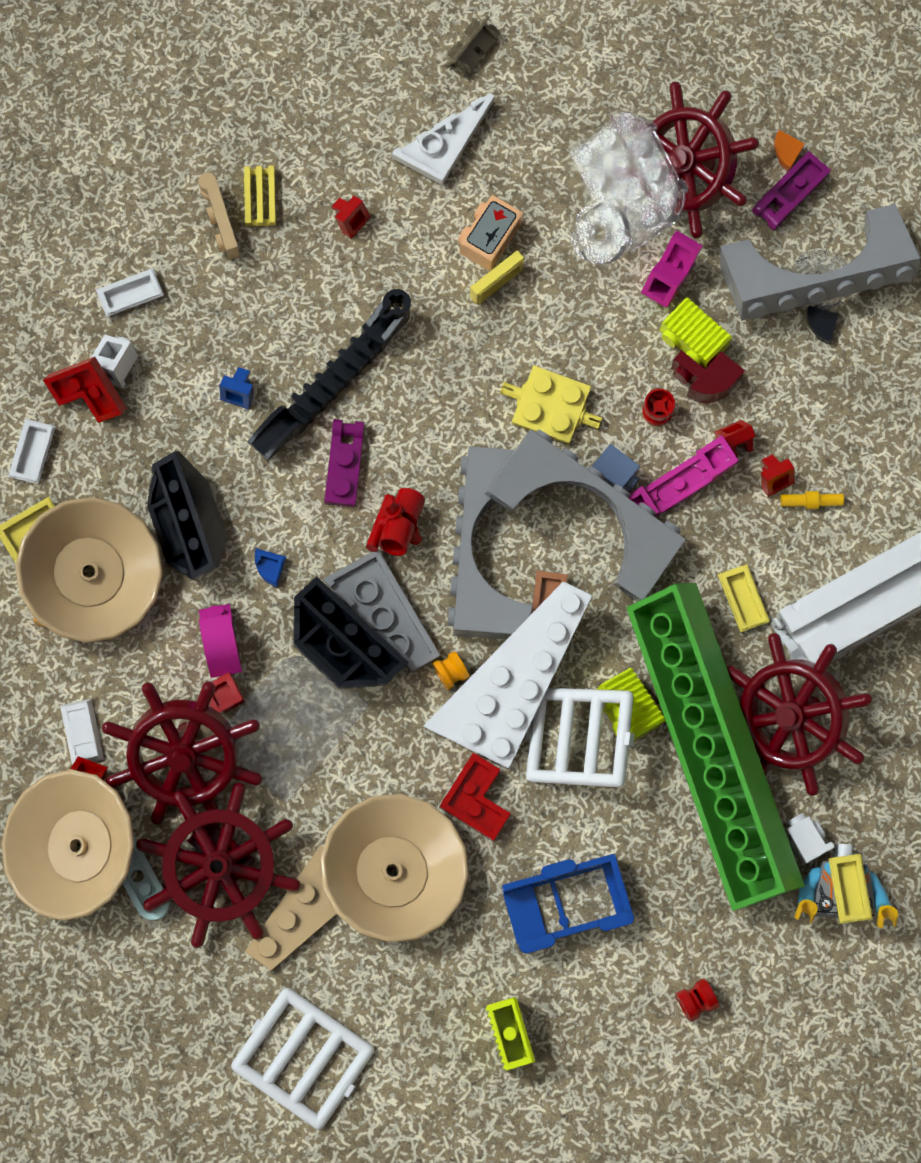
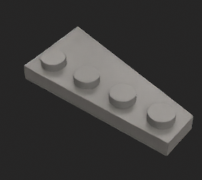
M379 550L365 555L323 579V582L409 662L406 667L412 673L440 659L439 652Z

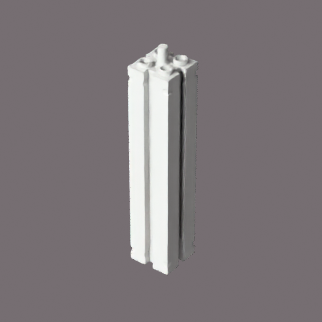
M921 532L802 597L794 604L779 610L776 618L770 624L774 631L780 635L782 644L787 647L791 654V659H803L816 663L824 647L827 644H834L837 648V653L833 658L835 660L921 612Z

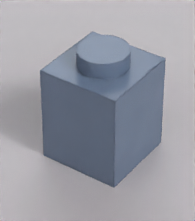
M609 444L592 466L605 476L603 481L612 487L617 484L629 493L640 480L636 476L640 465L612 444Z

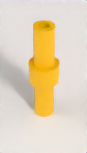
M805 491V494L780 495L781 507L805 506L806 510L819 509V506L844 505L843 493L819 494V491Z

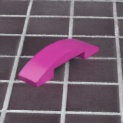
M723 435L696 451V455L646 487L641 486L630 493L629 499L637 505L640 502L646 504L656 512L654 517H657L711 484L739 463V460Z

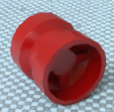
M660 388L649 392L642 408L644 420L652 426L659 427L667 424L675 409L674 396L669 391Z
M705 978L697 981L690 990L683 989L675 993V997L690 1023L700 1018L702 1012H711L720 1007L712 988Z

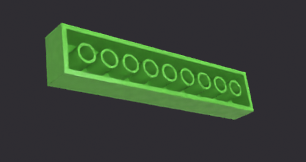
M676 583L626 607L732 911L751 907L805 887L697 583Z

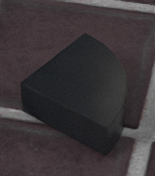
M808 306L806 320L818 340L829 345L838 313Z

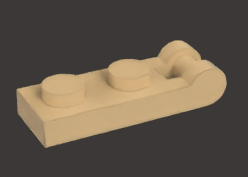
M203 173L198 179V184L202 197L210 201L211 204L210 207L206 208L211 225L217 224L220 232L215 235L219 252L226 251L228 260L239 258L237 242L217 180L212 173Z

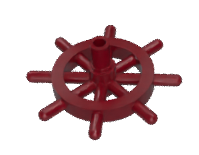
M675 81L669 86L671 110L658 116L650 125L636 115L628 116L627 124L641 134L642 138L637 150L636 166L617 171L615 177L619 182L638 178L643 190L653 201L641 221L643 227H652L663 208L674 212L688 213L691 236L698 239L703 234L700 211L711 207L723 196L737 206H744L746 204V196L731 186L737 168V154L755 150L759 146V141L755 137L735 141L728 126L720 119L732 98L729 91L724 90L719 94L710 111L695 107H684L681 84ZM687 121H698L701 125L689 142ZM674 126L678 146L664 137L666 132ZM712 132L718 146L700 150L708 135ZM657 147L669 155L667 159L654 162ZM719 158V165L715 174L712 171L715 168V159ZM672 170L661 187L656 174ZM694 175L709 184L699 195H697ZM681 179H683L685 200H679L671 196Z
M771 633L768 636V642L774 663L759 670L752 678L731 665L727 666V670L731 680L744 688L740 706L757 754L761 757L760 762L765 776L772 764L784 769H801L806 792L810 796H815L819 793L814 770L815 765L825 761L836 751L855 764L863 763V753L845 742L844 739L849 726V710L869 706L872 703V697L868 693L846 697L838 681L827 671L837 653V648L834 644H827L824 647L816 663L803 659H786L780 635ZM790 674L806 678L797 696H795ZM776 676L783 699L765 688L766 684ZM817 687L822 691L827 701L820 702L817 697L812 696ZM759 699L776 711L758 715ZM831 714L830 730L814 721L813 717ZM778 724L779 727L770 741L762 727ZM804 730L824 743L817 750L810 752ZM790 733H792L797 754L781 749Z
M210 681L203 684L197 701L171 700L162 702L152 683H144L141 690L150 709L141 715L133 728L130 729L109 721L102 725L103 733L128 742L126 750L128 769L108 776L106 783L115 788L134 780L143 792L157 800L151 814V822L158 825L162 823L169 805L177 806L173 800V795L176 791H183L192 806L202 804L205 811L219 809L214 798L227 788L232 778L254 786L262 783V776L259 773L237 766L239 753L237 739L257 732L260 728L259 722L252 719L231 727L230 723L218 711L209 706L215 691V685ZM185 719L189 721L181 723L176 728L172 720ZM159 724L169 742L147 735V733ZM201 724L214 733V735L201 740L196 738ZM222 745L224 761L201 753ZM141 747L162 753L163 755L144 762ZM197 766L214 771L217 774L205 782ZM170 767L165 782L152 774L155 771ZM182 773H186L192 785L191 787L177 786Z
M236 783L233 786L227 810H208L198 814L195 812L186 794L183 791H176L173 795V800L185 821L172 833L167 844L143 838L136 842V848L139 851L163 857L162 874L166 888L146 899L143 903V908L151 912L173 899L185 912L196 917L197 920L191 938V945L194 948H201L203 946L210 921H228L241 917L251 937L255 940H260L264 935V931L252 909L260 903L269 887L273 886L292 892L298 891L301 887L299 880L274 873V857L270 842L292 830V821L284 819L269 829L262 831L254 821L240 814L246 791L243 783ZM223 823L217 847H215L203 825ZM235 827L242 829L251 837L250 840L229 851ZM190 833H193L204 854L180 848ZM259 851L261 869L236 863L251 853ZM176 861L201 868L178 880ZM232 876L257 882L252 892L244 898ZM207 880L200 904L188 896L186 891ZM221 882L233 905L215 908L214 904Z

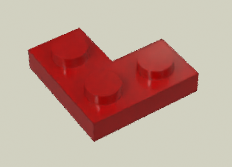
M95 356L48 374L43 379V382L59 406L83 398L98 423L122 415L127 409Z
M472 753L439 806V809L492 842L495 841L511 813L484 797L499 774L500 769L477 754Z

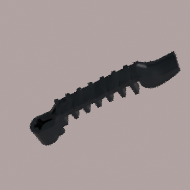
M393 289L387 292L382 302L362 326L361 335L358 338L353 336L350 339V346L346 350L341 348L338 351V358L334 362L329 360L326 363V370L323 373L317 372L314 375L315 381L311 385L305 383L301 395L297 393L291 395V406L289 408L282 405L272 412L249 438L248 444L257 450L264 459L269 461L289 440L302 433L309 423L311 424L314 418L321 411L323 412L326 406L332 400H335L338 394L344 388H347L350 382L356 376H359L361 371L368 364L370 365L379 353L385 350L392 337L408 322L411 308L410 296L401 289Z

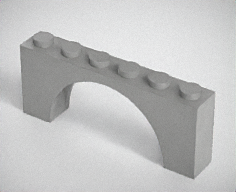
M896 204L866 211L864 231L867 243L864 249L849 264L827 273L799 274L781 269L764 259L753 247L750 239L720 246L719 265L741 321L760 318L779 311H789L808 304H818L824 300L841 296L846 297L853 293L869 289L874 290L882 286L907 282L918 278L920 256Z
M532 429L529 430L489 486L485 495L511 512L525 496L537 489L550 485H576L597 494L614 511L622 528L624 539L623 561L612 585L636 602L645 599L686 540L679 535L681 530L669 521L662 523L655 518L656 512L646 504L640 502L637 505L629 499L630 493L621 486L615 484L612 487L603 481L605 476L594 467L589 466L585 468L577 462L579 457L567 448H563L561 451L551 444L553 439L542 430L538 429L536 432Z
M469 446L468 456H462L460 474L466 475L465 486H459L458 504L464 505L463 516H457L455 530L456 535H461L460 546H454L453 565H459L458 577H451L450 595L456 596L455 608L449 607L448 626H454L453 635L507 640L531 615L532 604L509 599L497 592L485 581L474 562L471 548L472 536L478 521L485 511L495 503L494 500L485 495V492L515 450Z

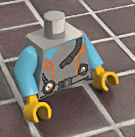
M834 844V857L854 855V845ZM823 861L818 867L810 870L803 880L805 887L799 889L798 907L794 915L797 920H799L801 913L809 915V923H813L815 916L839 918L829 861ZM863 864L872 918L876 917V913L878 914L877 926L879 928H883L884 919H890L893 922V926L896 927L898 919L897 909L891 906L887 892L877 875L870 871L868 864Z

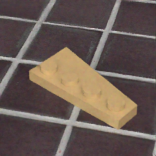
M322 845L319 846L297 877L301 884L300 889L296 892L287 891L262 926L264 931L263 937L260 940L253 939L245 950V953L271 971L337 915L323 890L320 864L324 848Z

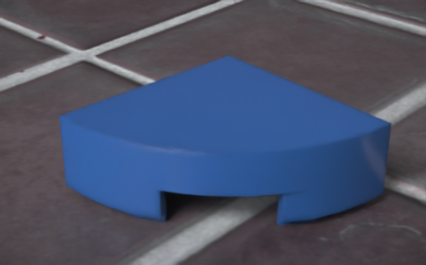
M256 548L255 564L259 575L269 585L277 588L286 562V556Z

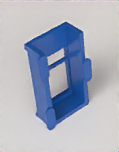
M615 853L579 864L568 859L546 865L542 868L540 875L504 884L501 887L518 949L525 954L552 947L555 944V940L597 928L608 931L629 925L634 921V915ZM603 868L616 914L568 928L569 920L564 915L555 881ZM550 883L560 916L559 924L563 926V930L546 934L533 888Z

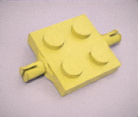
M534 365L528 380L522 388L504 382L500 394L517 399V409L512 419L513 425L527 430L532 429L535 432L538 429L542 430L552 439L570 445L573 434L581 423L598 430L603 418L585 412L586 400L591 386Z

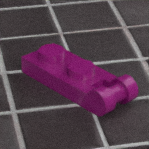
M808 151L756 203L751 212L758 218L760 216L768 222L767 226L775 231L830 175L831 169ZM773 202L781 208L777 213L769 207Z
M333 419L324 503L327 505L356 507L365 422L355 421V424L343 423L341 419ZM342 435L353 436V444L341 443Z

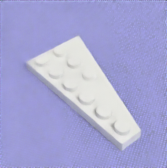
M563 581L423 727L510 768L593 595Z

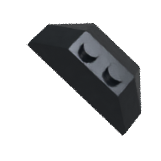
M174 451L152 464L151 473L153 477L149 487L147 507L166 563L187 575L190 579L196 580L219 567L228 537L209 482L179 451Z
M317 576L294 597L293 646L338 689L386 686L408 665L409 662Z

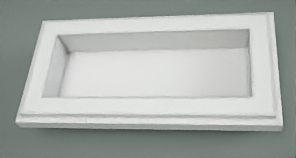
M153 268L96 289L106 317L164 296Z
M25 419L8 478L39 484L56 426Z
M92 699L61 705L60 708L72 765L78 756L93 762L103 761L104 756Z

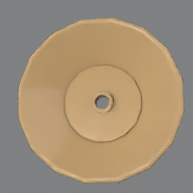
M95 497L63 501L41 514L22 538L15 565L19 594L34 619L60 637L86 643L117 638L140 624L157 601L163 576L159 545L146 523L123 505ZM86 566L92 567L95 571L94 576H84L83 568Z
M71 769L45 775L23 791L7 817L1 844L4 872L17 898L38 915L61 921L90 916L113 899L128 875L134 850L131 816L119 793L100 777ZM80 841L81 849L78 851L77 843Z
M403 794L372 796L347 809L329 830L320 858L323 890L336 914L360 934L386 942L417 940L442 927L461 904L469 877L466 846L452 821L429 802ZM390 866L395 867L398 873L397 876H389L386 869Z

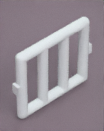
M548 688L532 720V725L526 733V740L530 741L526 771L527 780L537 783L622 787L625 784L629 746L633 747L634 733L630 732L634 698L632 692L623 690ZM547 700L562 701L555 771L540 770ZM575 702H591L584 772L568 771ZM604 703H620L613 774L597 773Z
M284 988L263 1019H257L250 1029L253 1033L232 1062L231 1068L235 1073L310 1126L321 1130L325 1127L343 1098L350 1096L355 1088L354 1082L375 1050L370 1043L291 988ZM290 1004L305 1015L265 1074L262 1075L247 1064L287 1005ZM316 1022L332 1034L292 1093L289 1094L274 1084V1082ZM343 1041L359 1053L319 1112L316 1113L301 1103V1101Z

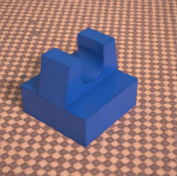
M238 367L233 378L224 375L219 385L220 400L249 410L253 401V385L249 384L250 380L248 379L250 371Z

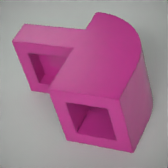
M676 231L671 237L662 258L651 270L641 293L667 308L691 274L703 245Z
M230 604L211 606L199 610V625L210 677L223 676L228 672L231 674L242 672Z

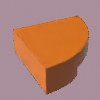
M778 130L774 140L775 154L780 165L789 171L805 143Z

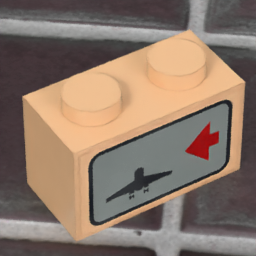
M491 195L487 203L481 202L474 214L476 220L471 227L466 226L458 239V242H460V254L489 271L493 269L520 228L523 220V212L494 195Z

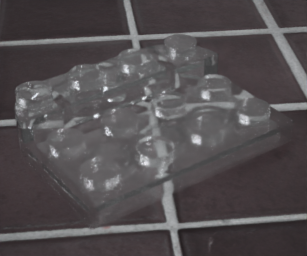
M622 112L611 116V123L569 153L620 254L627 256L682 217L681 211L688 187L686 181L679 179L655 131L658 128L655 123L641 115Z
M295 656L285 659L272 670L229 722L231 727L252 719L257 720L260 724L257 732L237 739L239 748L237 762L245 769L259 773L262 776V783L284 802L288 803L370 704L351 688L338 689L306 657Z

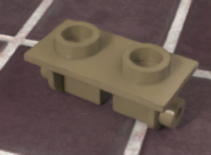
M489 16L480 21L474 19L464 31L467 35L462 43L457 41L448 51L447 55L450 58L444 65L445 67L454 64L456 66L455 72L461 77L472 72L482 59L474 49L477 48L484 55L498 39L497 34L499 30L494 25H486L490 18Z

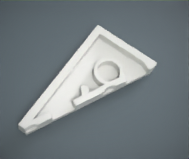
M489 93L485 97L476 99L471 102L470 107L457 115L455 113L434 125L430 131L416 136L415 141L400 149L398 147L393 151L392 159L443 185L493 104L494 95Z

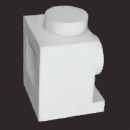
M104 335L92 357H96L112 385L122 389L126 385L124 380L138 358L132 342L124 337L115 338Z
M804 813L787 821L789 828L785 832L790 846L802 866L834 848L832 842L825 844L823 841L826 836L817 821L812 822L810 817L806 818Z

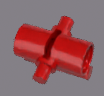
M411 488L399 489L395 497L390 494L385 495L368 538L366 549L376 552L380 547L388 554L402 556L407 553L410 543L418 545L422 537L419 534L417 523L425 504L424 496Z

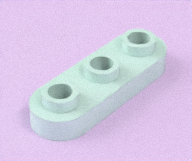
M133 836L134 850L130 868L122 884L139 914L147 920L157 921L167 915L170 909V901L151 912L143 908V903L146 899L162 891L164 888L144 852L136 848L137 840ZM142 871L144 873V878L141 882L133 881L132 876L134 872Z

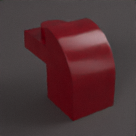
M681 350L673 359L671 366L676 379L683 384H688V382L691 384L687 397L701 403H713L725 398L741 381L745 372L743 368L722 352L705 369Z

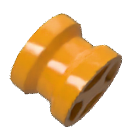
M455 651L450 652L445 660H437L432 663L436 674L446 690L452 689L457 681H465L470 678L465 665Z

